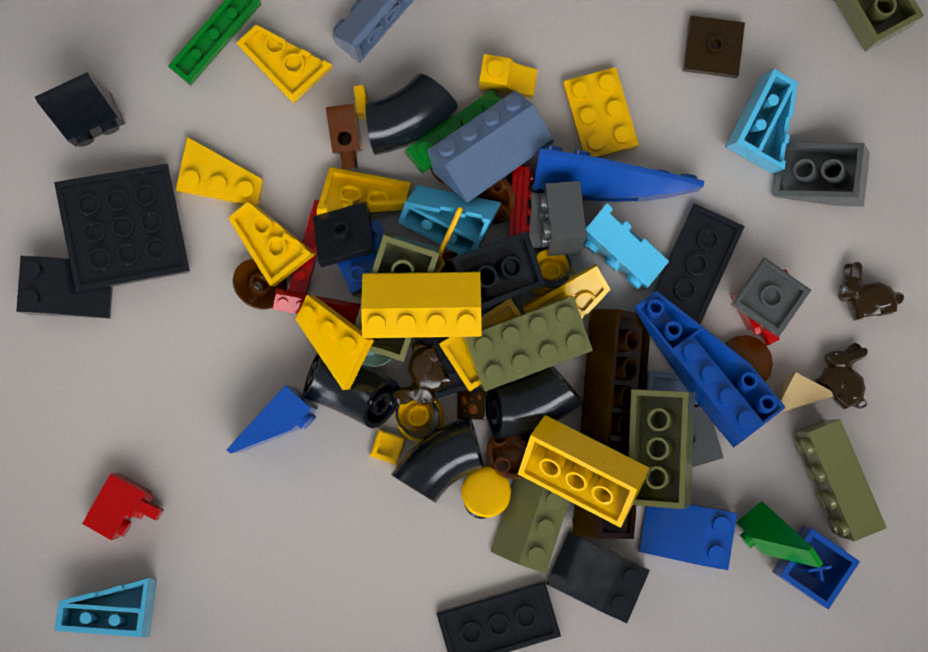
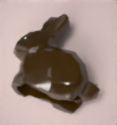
M860 262L844 265L843 271L846 281L838 291V298L842 302L849 301L853 321L864 317L883 316L897 312L898 305L904 300L903 293L894 292L890 286L880 282L862 283L863 266Z
M415 341L412 343L413 352L409 357L408 372L413 383L408 387L398 388L393 393V397L396 398V402L399 405L407 404L413 400L420 404H433L436 401L434 392L439 391L443 386L452 384L450 376L445 373L440 362V356L435 346Z
M856 342L850 345L845 352L837 350L826 354L824 360L828 367L824 369L822 375L815 379L817 384L832 391L834 401L842 409H847L851 406L863 409L867 406V401L864 399L866 389L864 379L852 369V366L866 357L868 350L862 348Z

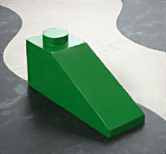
M762 501L736 522L742 531L739 535L740 538L750 549L755 546L764 555L819 568L823 565L814 548Z

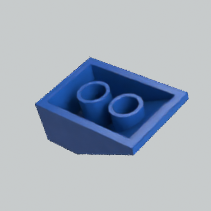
M285 385L226 450L230 454L240 453L299 429H306L316 419L314 413L317 411V408L309 400L303 398L302 394L293 386Z
M691 504L686 509L646 506L638 552L728 570L737 513Z

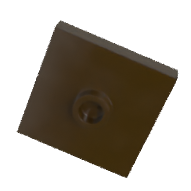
M690 16L683 71L737 78L740 70L745 22Z

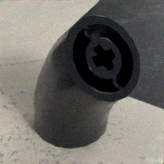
M421 73L417 74L397 92L385 98L367 102L365 106L366 122L374 155L389 153L415 143L447 121L458 109L457 102L442 85Z
M316 353L305 380L302 397L338 411L373 429L380 427L393 414L398 405L396 398L393 397V393L400 386L397 381L362 365L349 390H342L324 361Z
M551 366L523 379L488 390L486 398L488 428L494 439L530 433L535 430L545 415L558 421L583 404V401L554 366Z
M471 417L448 424L424 438L399 462L391 476L436 503L440 496L454 482L469 473L483 469L480 446Z

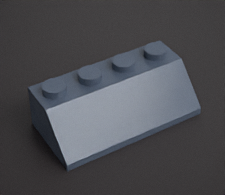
M357 0L351 7L350 15L345 20L341 19L333 28L334 33L332 37L335 44L360 64L414 0Z
M515 90L429 148L428 154L433 173L468 203L538 154L540 148L545 149L546 146L554 143V138L534 105Z

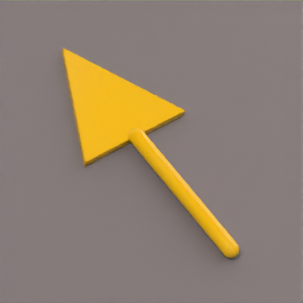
M462 207L457 208L441 243L440 253L433 272H440L445 265L442 255L463 211Z

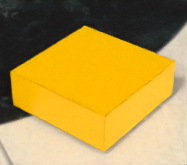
M353 86L359 120L366 119L365 106L368 100L365 86Z
M379 429L370 456L397 465L406 438Z

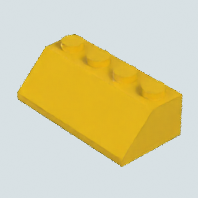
M480 272L363 273L361 301L362 338L482 336Z
M545 415L530 436L518 475L621 528L643 485L649 467Z

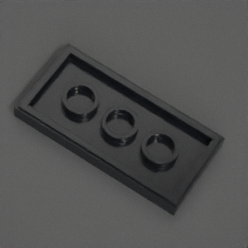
M694 203L670 253L669 262L664 267L653 293L658 291L701 325L745 226Z
M545 580L436 613L447 652H511L561 637Z

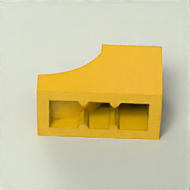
M484 54L479 90L491 91L493 89L496 93L508 95L516 90L523 97L533 98L538 69L517 64L511 58Z

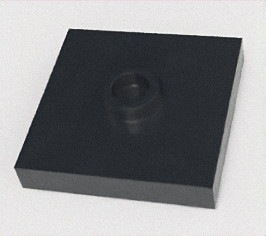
M366 201L313 216L317 258L321 268L376 253L370 210Z

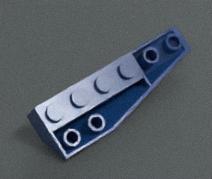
M546 146L545 149L540 148L532 192L544 193L547 183L580 181L582 200L639 202L698 192L704 186V181L697 179V176L692 174L676 175L666 170H653L590 156L591 153L587 151L575 150L573 153L562 152L560 147Z
M655 291L634 307L650 336L680 381L689 392H695V400L698 405L701 406L733 448L786 408L749 362L658 291Z

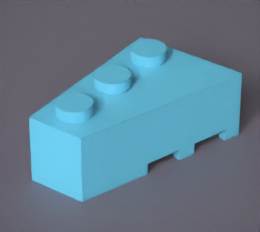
M776 69L761 75L725 148L771 174L785 170L786 161L784 156L786 144L789 143L790 134H788L790 118L793 117L798 82Z
M417 185L405 202L397 223L441 245L457 208L462 207L463 211L446 248L455 253L462 254L481 247L501 202L475 197L466 203L456 193Z
M607 203L586 228L587 236L583 246L591 253L595 254L598 252L606 258L604 263L615 272L618 269L627 276L625 280L636 289L641 287L645 290L669 261L645 238L641 239L630 230L632 226L627 221L621 223L610 214L613 208Z
M147 578L134 583L59 601L55 631L150 637L157 579Z

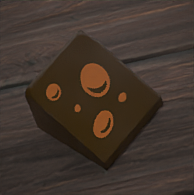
M486 391L457 392V419L471 417L472 420H485Z

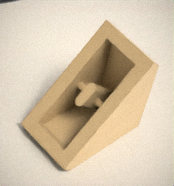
M797 372L788 373L777 397L786 407L781 411L784 412L833 397L831 390Z

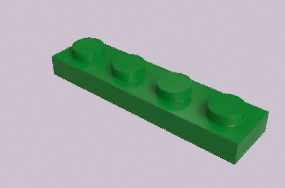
M224 0L171 61L168 67L191 86L262 5L260 0Z
M492 89L435 130L407 147L406 155L423 174L432 168L428 154L429 148L499 102L501 98Z

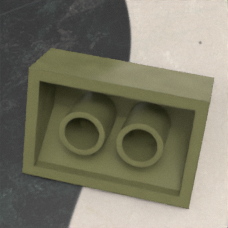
M526 478L514 480L510 501L504 510L491 552L516 564L546 574L570 501Z

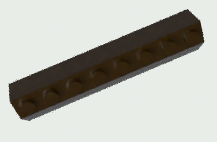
M592 309L590 312L588 338L593 351L587 353L580 433L629 457L631 389H646L650 334L635 312L620 309ZM574 504L572 535L596 539H634L637 505H632L620 528Z

